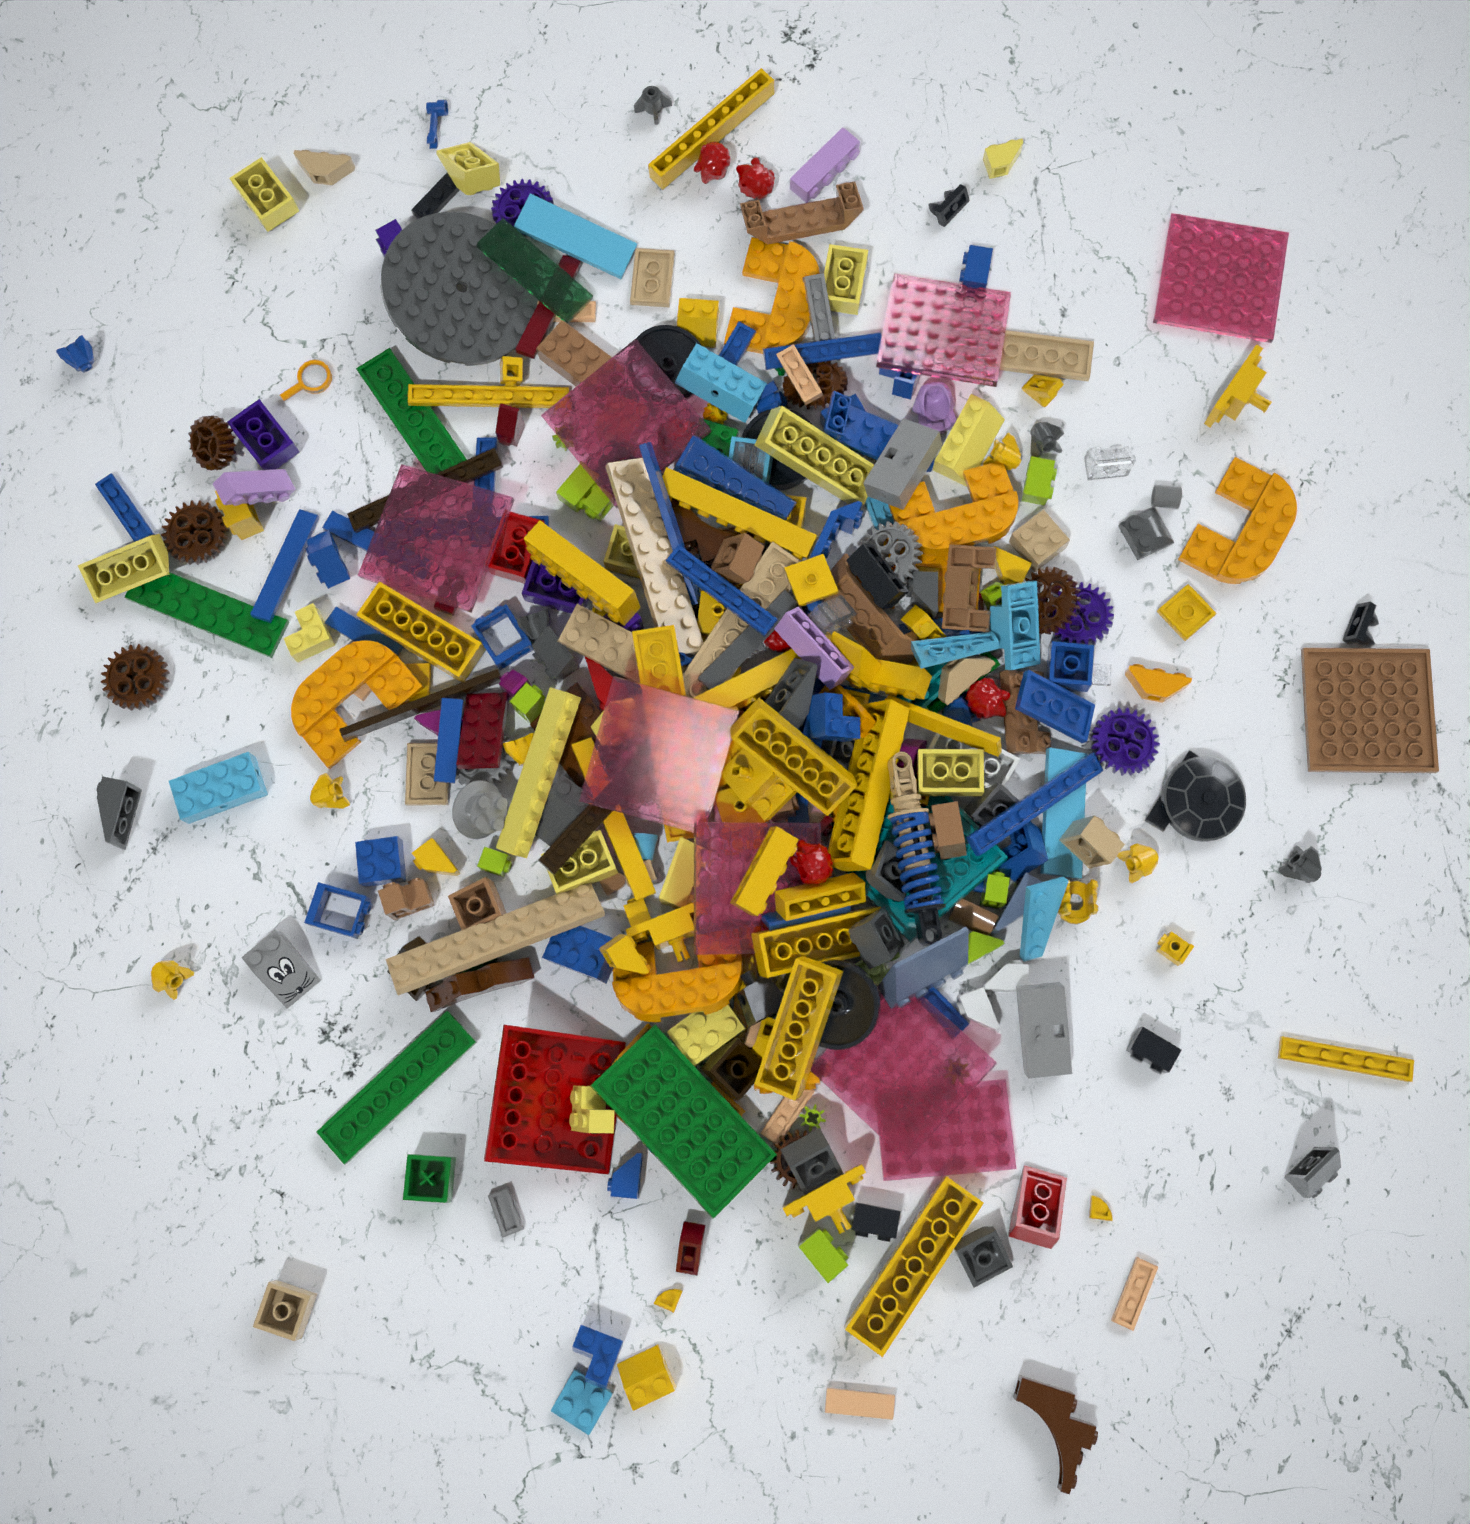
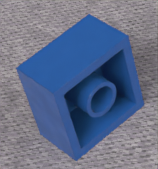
M1052 641L1048 648L1046 679L1069 691L1088 692L1092 686L1094 645Z
M398 836L355 842L358 881L360 885L371 887L391 882H407L402 839Z

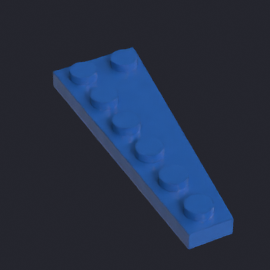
M695 435L690 439L673 469L785 521L797 504V502Z

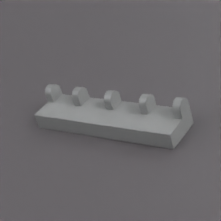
M824 273L803 277L806 301L810 314L809 319L813 331V341L835 339Z

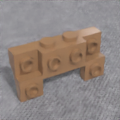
M949 545L947 571L944 576L946 587L943 594L942 629L989 632L991 611L976 610L979 569H995L996 548Z
M1016 670L999 672L1001 690L1010 693L1009 700H1003L1006 707L1004 727L1007 752L1014 755H1046V749L1051 748L1050 733L1038 731L1037 720L1015 709L1024 672ZM1031 670L1034 673L1044 677V672Z

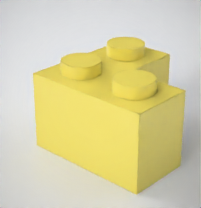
M314 603L294 612L302 630L283 639L290 655L298 663L335 646L320 610Z
M573 1086V1091L570 1095L572 1103V1113L569 1118L571 1131L614 1133L615 1110H607L606 1103L590 1086Z

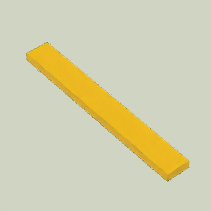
M408 384L409 406L499 407L500 403L515 408L569 409V387Z
M592 737L572 744L571 747L594 800L610 781ZM619 804L604 820L603 824L634 899L639 901L656 894V891Z

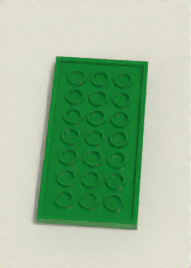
M656 1025L648 1030L590 1086L611 1110H615L614 1113L712 1219L777 1155Z

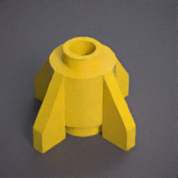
M1007 433L1002 439L1003 443L997 439L994 441V447L990 453L991 456L986 458L983 465L1000 461L1004 464L1005 469L1009 471L1016 469L1022 461L1020 458L1021 452L1013 435Z
M534 733L503 743L505 751L519 766L524 765Z
M327 773L320 775L311 790L310 800L312 804L318 808L343 809L350 806V802L343 796V790L340 786L343 781L342 776L332 780Z
M1138 843L1130 846V850L1121 851L1117 855L1120 860L1125 861L1126 867L1130 871L1129 882L1131 884L1138 881L1142 876L1145 877L1152 874L1159 859L1158 853L1153 848Z
M173 960L160 961L151 970L152 988L158 993L165 990L167 995L175 1000L178 994L177 988L180 987L183 979L186 980L194 976V972L189 968L179 966Z

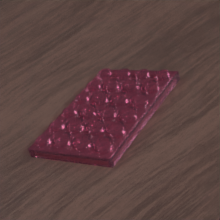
M1006 1079L874 1091L883 1181L1017 1169Z

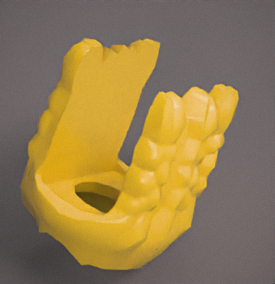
M1091 879L1090 883L1085 884L1079 881L1068 880L1058 910L1060 918L1070 924H1080L1087 921L1091 915L1097 914L1099 911V906L1096 904L1098 882ZM1071 894L1079 895L1082 898L1083 905L1080 910H1071Z

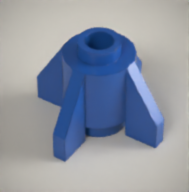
M83 335L79 336L75 342L69 344L66 348L63 347L56 350L58 356L65 363L75 368L77 372L82 371L85 373L93 368V349Z
M774 380L766 384L757 401L756 409L759 414L779 406H787V396H784L781 391L775 392L778 390V387Z
M964 692L958 699L953 700L952 703L944 707L942 715L973 727V723L981 721V718H977L976 714L972 713L970 707L967 706L968 701L965 699L967 692Z

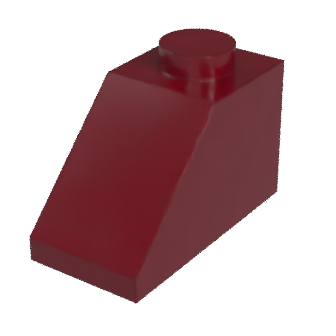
M500 403L495 434L501 444L517 447L525 428L520 409Z
M687 1221L683 1222L676 1272L698 1276L706 1225Z

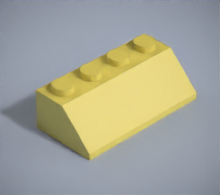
M973 394L969 396L934 461L933 471L967 487L963 471L979 467L982 464L1005 421L988 401Z
M160 534L148 536L77 565L95 603L169 574L168 551Z

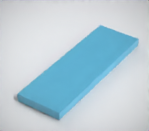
M532 194L529 195L514 225V230L619 279H622L635 252V248H637V243Z
M1047 748L1044 784L1085 757L1087 753ZM1086 783L1043 812L1042 837L1048 861L1041 864L1040 874L1064 876L1074 879L1082 878L1083 862L1059 839L1073 821L1085 818Z

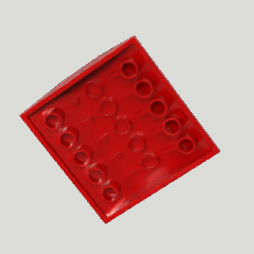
M503 1025L484 1161L609 1175L614 1133L571 1131L569 1123L570 1114L572 1113L570 1095L573 1091V1086H591L612 1066L615 1059L625 1049L626 1042ZM606 1104V1109L611 1110L610 1107ZM614 1114V1131H615L616 1115Z

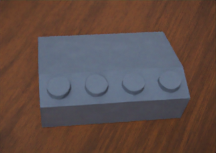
M967 927L893 964L878 985V989L891 1009L896 1006L902 1008L911 1002L910 999L916 996L919 999L929 992L928 989L932 987L938 989L946 984L945 980L951 977L955 980L964 974L963 970L968 965L969 930Z

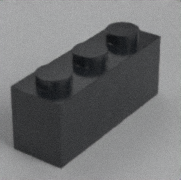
M862 544L846 560L850 565V571L858 576L862 582V587L870 592L874 598V603L882 609L892 608L909 592L873 544Z

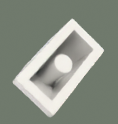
M1010 960V964H1005L983 986L985 991L1016 992V986L1029 985V964H1023L1022 960Z
M984 987L957 998L956 1006L960 1015L964 1014L966 1019L992 1031L1000 1029Z

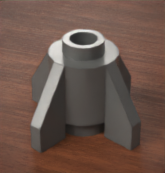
M647 86L634 104V111L639 113L644 112L645 109L647 113L653 115L654 123L657 125L659 124L657 113L660 112L662 106L663 108L672 106V100L660 91L658 87Z
M1038 422L1030 430L1031 456L1039 458L1043 454L1042 452L1047 453L1054 450L1061 453L1063 451L1056 441L1064 435L1061 427L1047 422Z
M548 609L516 620L518 626L529 637L530 641H536L544 629L550 625V614Z
M1298 845L1294 846V855L1290 858L1288 864L1286 863L1278 869L1283 876L1302 880L1306 883L1317 881L1322 874L1318 851L1312 846L1305 851Z

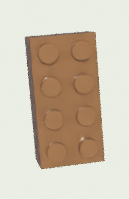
M563 320L558 323L536 348L541 361L599 405L625 376L622 364Z

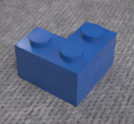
M886 344L880 361L879 375L894 379L892 395L909 400L912 399L923 371L925 354Z
M329 530L307 539L308 547L305 548L308 554L307 558L311 566H316L319 571L316 572V575L321 584L325 583L329 589L350 579L349 571L339 554L338 546Z
M825 692L812 695L810 703V739L841 742L860 739V717L843 716L842 694Z
M1030 821L1010 835L1012 844L1002 849L1008 856V860L998 867V870L1015 882L1025 873H1029L1048 861L1039 827Z
M580 1325L572 1351L592 1359L585 1376V1382L606 1390L622 1349L623 1341Z

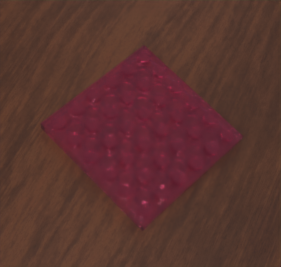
M1171 213L1153 323L1272 343L1275 334L1289 232Z
M894 273L876 367L997 387L1011 292L981 287L972 288L963 284Z
M636 339L541 415L616 509L618 508L605 467L607 463L643 458L639 445L651 442L660 471L662 472L681 457L693 435L703 439L712 432L710 427Z
M401 464L357 576L374 583L380 581L390 588L472 613L513 506L514 498Z
M613 676L579 801L704 835L731 743L730 727L737 721L739 711Z
M694 822L695 955L755 954L751 933L768 930V928L762 922L761 914L751 916L730 903L770 827L777 826L799 839L798 841L804 840L810 844H821V823ZM790 857L786 862V871L776 881L777 888L775 891L805 884L802 882L797 868L791 864ZM775 891L772 895L769 894L766 900V909L762 914L776 911Z
M880 993V1016L872 1033L854 1047L843 1050L827 1049L812 1065L810 1071L907 1162L994 1068L997 1062L926 998L921 997L917 999L915 996L910 999L911 1002L902 1008L896 1006L891 1009Z

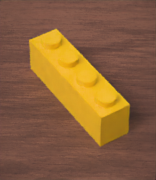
M876 659L882 666L868 686L862 682L859 685L848 678L849 675L846 678L850 682L849 685L856 689L864 687L875 693L884 691L891 696L899 694L910 700H915V698L924 700L932 676L925 668L921 669L916 666Z
M777 826L770 827L730 903L751 916L762 914L766 909V900L769 894L772 895L777 888L776 881L778 877L782 876L787 869V860L797 850L796 843L799 839Z
M855 873L828 878L826 882L820 884H803L775 891L776 911L785 921L866 902L865 882Z

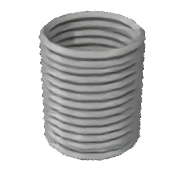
M1155 484L1151 495V506L1179 509L1182 500V488Z

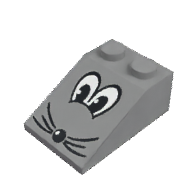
M276 929L241 957L252 972L287 1009L321 981L284 933Z

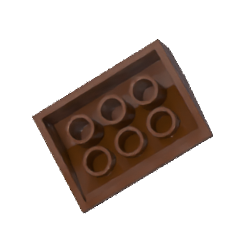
M577 682L564 691L581 697L559 763L573 782L582 788L587 783L571 747L572 744L592 737L605 770L629 753V749L624 742L617 746H602L591 728L601 712ZM540 715L530 724L534 731L536 730Z

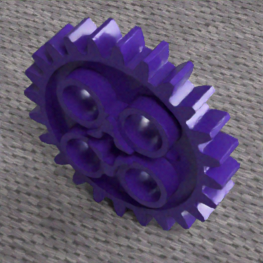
M522 178L519 184H517L516 180H513L512 186L506 183V190L500 187L501 194L495 193L496 200H492L493 207H491L495 223L509 234H514L516 240L519 235H522L523 240L526 239L525 234L514 230V225L530 194L554 204L550 191H546L544 185L540 187L538 181L532 185L531 179L524 183Z
M1081 582L1079 587H1074L1081 590L1076 596L1080 597L1081 600H1087L1089 604L1082 605L1077 601L1076 605L1080 606V609H1074L1073 612H1078L1079 615L1077 617L1071 616L1072 624L1065 622L1066 629L1059 628V633H1054V638L1060 636V642L1067 640L1068 643L1088 645V642H1091L1093 645H1096V638L1102 641L1104 638L1103 634H1109L1107 627L1110 628L1113 625V622L1110 620L1114 619V614L1111 613L1114 607L1108 606L1111 599H1104L1105 592L1098 594L1099 587L1091 590L1090 583L1087 588H1084L1083 582ZM1056 609L1053 612V617L1056 615ZM1097 617L1099 621L1091 622L1089 618ZM1076 625L1080 630L1072 631L1070 627Z
M1118 708L1115 710V713L1110 710L1107 715H1102L1100 717L1101 720L1095 723L1097 727H1094L1091 732L1096 735H1093L1090 740L1096 743L1091 748L1097 749L1095 755L1101 757L1099 760L1100 764L1103 762L1107 763L1105 766L1106 770L1109 767H1113V774L1120 770L1121 776L1126 774L1127 771L1131 776L1135 771L1140 773L1143 771V768L1147 769L1150 766L1149 763L1155 761L1153 756H1156L1159 752L1154 748H1157L1160 743L1154 740L1159 735L1153 734L1156 727H1149L1151 719L1143 720L1145 714L1138 717L1137 710L1130 714L1129 708H1126L1123 713ZM1114 725H1119L1122 732H1118ZM1134 732L1141 735V740L1135 737ZM1108 743L1113 744L1116 751L1110 750ZM1128 751H1132L1135 754V759L1129 756Z

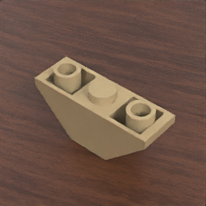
M294 150L293 153L298 164L315 184L334 185L355 171V165L351 156L345 154L335 155L327 152H310L309 150Z
M978 655L948 662L941 671L938 698L946 705L952 703L953 700L959 698L963 691L969 689L970 685L978 678L989 673L992 669L991 667L996 663L987 656Z

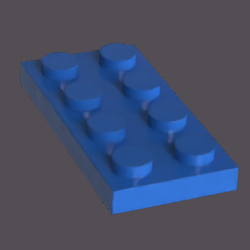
M1027 670L1023 673L1015 709L1080 743H1085L1088 741L1095 704L1033 671Z

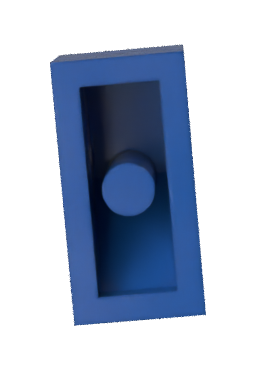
M643 1153L635 1154L613 1173L612 1178L608 1179L607 1191H611V1197L639 1198Z

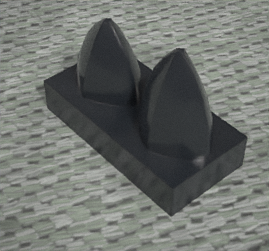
M960 184L955 190L945 191V200L943 202L928 204L931 213L937 217L939 225L945 227L970 201L966 186Z
M1371 601L1356 604L1342 641L1347 644L1358 643L1363 646L1375 644L1371 633L1367 629L1369 626L1379 624L1377 615L1374 612L1377 605Z

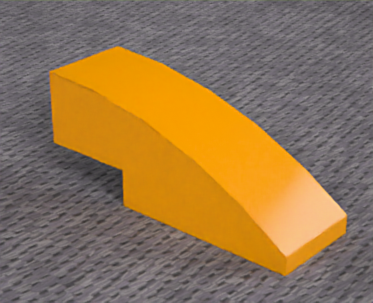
M825 685L820 693L826 692L843 695V716L860 717V737L864 738L874 726L876 720L841 685L831 690Z

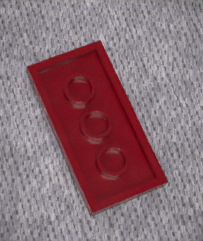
M507 692L467 694L456 764L458 769L500 768L509 701Z

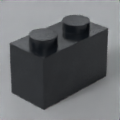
M1140 1027L1126 1051L1131 1053L1130 1057L1140 1063L1142 1061L1148 1063L1152 1071L1161 1075L1162 1072L1165 1074L1171 1071L1182 1049L1145 1027Z
M855 1202L851 1230H854L857 1236L868 1238L869 1234L878 1235L877 1240L890 1242L891 1238L896 1239L901 1211Z

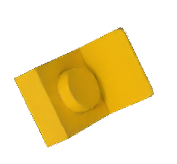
M1033 375L1022 387V390L1042 407H1046L1057 396L1058 391L1064 384L1058 378Z

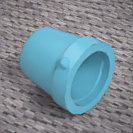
M632 833L642 860H653L658 835Z

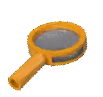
M319 360L305 362L297 372L298 383L281 393L280 396L283 401H286L303 389L311 394L324 392L332 382V374L329 367Z

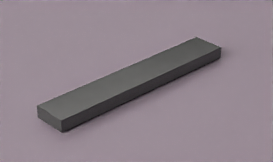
M784 590L765 609L778 619L769 633L764 637L751 626H748L697 679L708 690L722 684L775 630L774 628L784 614L798 607L797 601Z

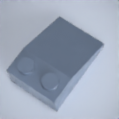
M1025 873L1020 878L990 935L994 936L1023 917L1026 887L1041 883L1042 881L1028 873Z

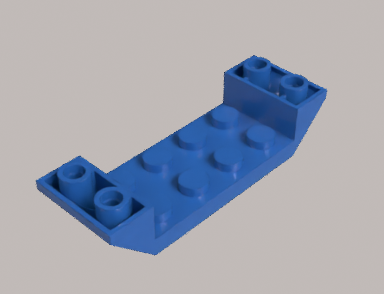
M833 391L824 431L850 450L878 460L899 425L851 406V397ZM935 458L926 472L932 471Z
M857 501L831 511L810 558L824 554L827 559L832 549V540L836 541L840 530L852 535L855 529H859L864 513L861 510L862 502ZM821 600L802 606L804 613L812 622L814 618L818 619L823 603Z

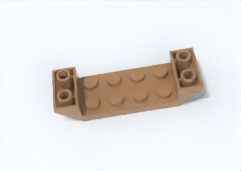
M855 181L836 185V198L762 212L759 200L740 203L747 233L766 244L845 230L864 211Z
M847 553L844 554L830 570L837 586L838 594L824 598V603L855 640L875 659L908 665L915 658L911 650V641H919V638L913 631L903 634L884 610L874 603L873 597L862 587L861 583L850 571V565L846 561L849 556Z

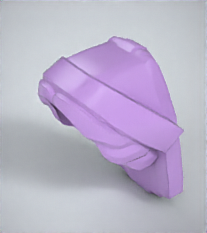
M943 382L924 384L917 394L912 409L918 415L919 424L938 430L941 435L945 431L950 430L956 422L953 411L955 402L948 386Z

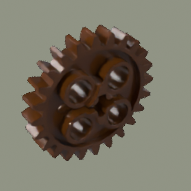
M831 361L806 364L812 376L813 373H816L817 384L823 393L822 397L806 405L807 410L811 406H814L815 410L820 405L825 408V404H830L833 391L843 395L844 391H847L848 378L846 371H843V366L838 367L837 362L834 364ZM788 375L784 376V382H782L784 396H787V401H792V405L799 403V408H802L805 405Z
M191 500L190 506L183 502L182 509L176 506V513L169 512L172 516L171 519H164L168 525L161 527L166 531L161 536L166 539L163 542L167 547V551L172 553L171 556L173 558H178L181 563L186 560L189 565L192 564L193 560L199 565L200 559L207 563V557L209 556L215 559L213 553L217 552L220 554L219 546H226L222 540L228 539V536L224 534L229 531L222 519L224 515L218 512L219 510L215 506L212 507L209 502L204 505L201 500H199L197 505ZM208 519L205 524L201 525L202 521ZM188 521L186 526L181 527L184 522ZM209 538L208 542L202 544L204 539ZM189 540L187 545L182 546L185 541Z
M1048 566L1045 570L1039 568L1038 574L1031 572L1032 579L1025 578V581H1037L1039 634L1051 635V632L1059 633V628L1065 630V622L1072 624L1071 616L1077 617V614L1073 611L1074 609H1080L1076 602L1080 601L1081 598L1077 597L1076 594L1081 590L1074 588L1078 582L1072 580L1073 576L1067 574V571L1060 570L1057 567L1052 569ZM1044 585L1043 591L1040 592L1041 586ZM1062 588V593L1058 596V592ZM1056 609V615L1053 617V612Z
M130 644L129 650L121 647L122 653L119 654L114 651L115 658H107L111 662L110 665H103L107 672L101 673L102 676L106 677V679L100 681L103 685H106L102 690L108 693L106 697L112 700V703L119 705L122 709L127 707L133 711L134 707H136L138 710H141L142 704L149 708V702L157 703L155 697H163L160 691L168 689L163 685L170 682L165 677L170 674L165 669L168 664L162 662L164 657L158 655L155 649L151 651L149 646L143 648L142 645L138 644L135 649ZM148 662L147 667L145 669H141L142 665ZM127 666V670L121 673L122 668ZM150 682V685L143 689L145 683ZM129 685L128 691L123 693V689Z

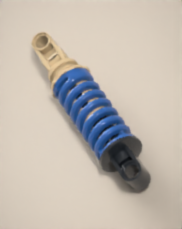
M898 752L888 761L890 787L893 794L891 805H894V813L888 815V819L893 824L892 834L898 836L893 842L894 846L901 848L896 851V857L903 860L897 866L898 869L905 872L901 873L899 878L903 882H908L901 888L902 892L910 894L903 900L905 906L904 913L914 915L919 943L923 946H930L942 939L938 910L946 908V904H944V899L941 898V895L933 896V894L942 891L941 886H931V882L939 881L940 876L937 874L929 875V871L938 868L937 863H930V859L936 856L935 852H928V847L933 846L934 842L926 840V835H930L932 831L929 828L924 829V824L930 821L929 809L921 808L920 806L921 795L917 794V784L911 757L905 752ZM895 760H902L904 768L897 767ZM927 930L933 932V941H929L926 938Z

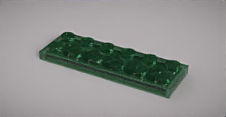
M504 218L477 242L476 247L567 324L593 299V295Z

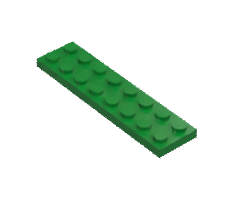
M390 348L356 368L429 477L467 460L430 406L408 405V384H414V382Z
M170 572L163 577L128 590L124 597L131 602L270 658H273L290 623L287 619L274 615L271 623L253 618L250 614L254 606Z
M446 1011L319 1128L316 1133L341 1162L346 1165L477 1042L449 1011Z

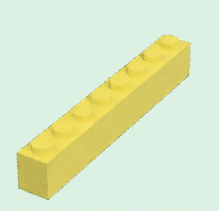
M551 687L549 688L496 849L515 856L528 857L581 697Z

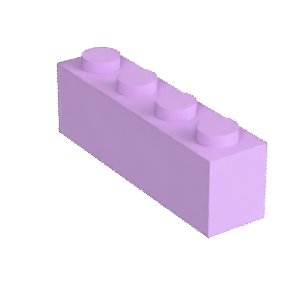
M842 127L790 178V190L806 203L811 199H815L824 186H828L832 182L833 177L845 169L849 161L857 158L860 153V141Z
M285 469L224 472L213 483L224 505L233 504L234 506L244 503L252 505L257 502H284L296 490Z
M799 607L786 612L774 628L802 660L817 665L816 675L830 690L843 683L854 669V666Z

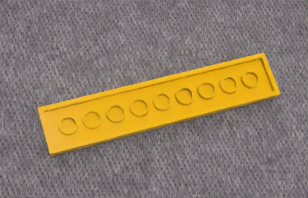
M674 625L632 631L667 843L679 841L680 837L691 839L709 836Z

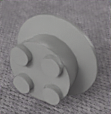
M477 780L466 784L458 792L452 808L453 822L457 830L470 839H482L496 831H501L507 815V799L502 797L498 788L490 782Z

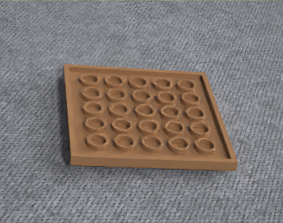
M1303 648L1301 650L1308 772H1439L1430 649Z

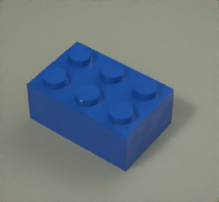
M578 926L550 937L542 958L607 984L613 967L608 965L599 948L613 938L586 927Z

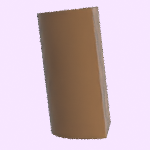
M961 899L954 906L948 920L962 927H967L970 931L989 936L999 916L965 899Z

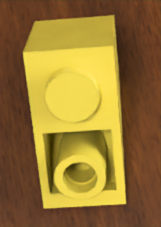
M1023 139L1009 140L1006 143L994 144L985 148L983 162L989 179L1009 174L1021 153Z

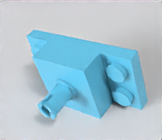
M1037 581L1001 586L1002 604L990 606L991 625L989 630L994 632L999 640V649H1004L1005 670L1039 665L1040 642Z

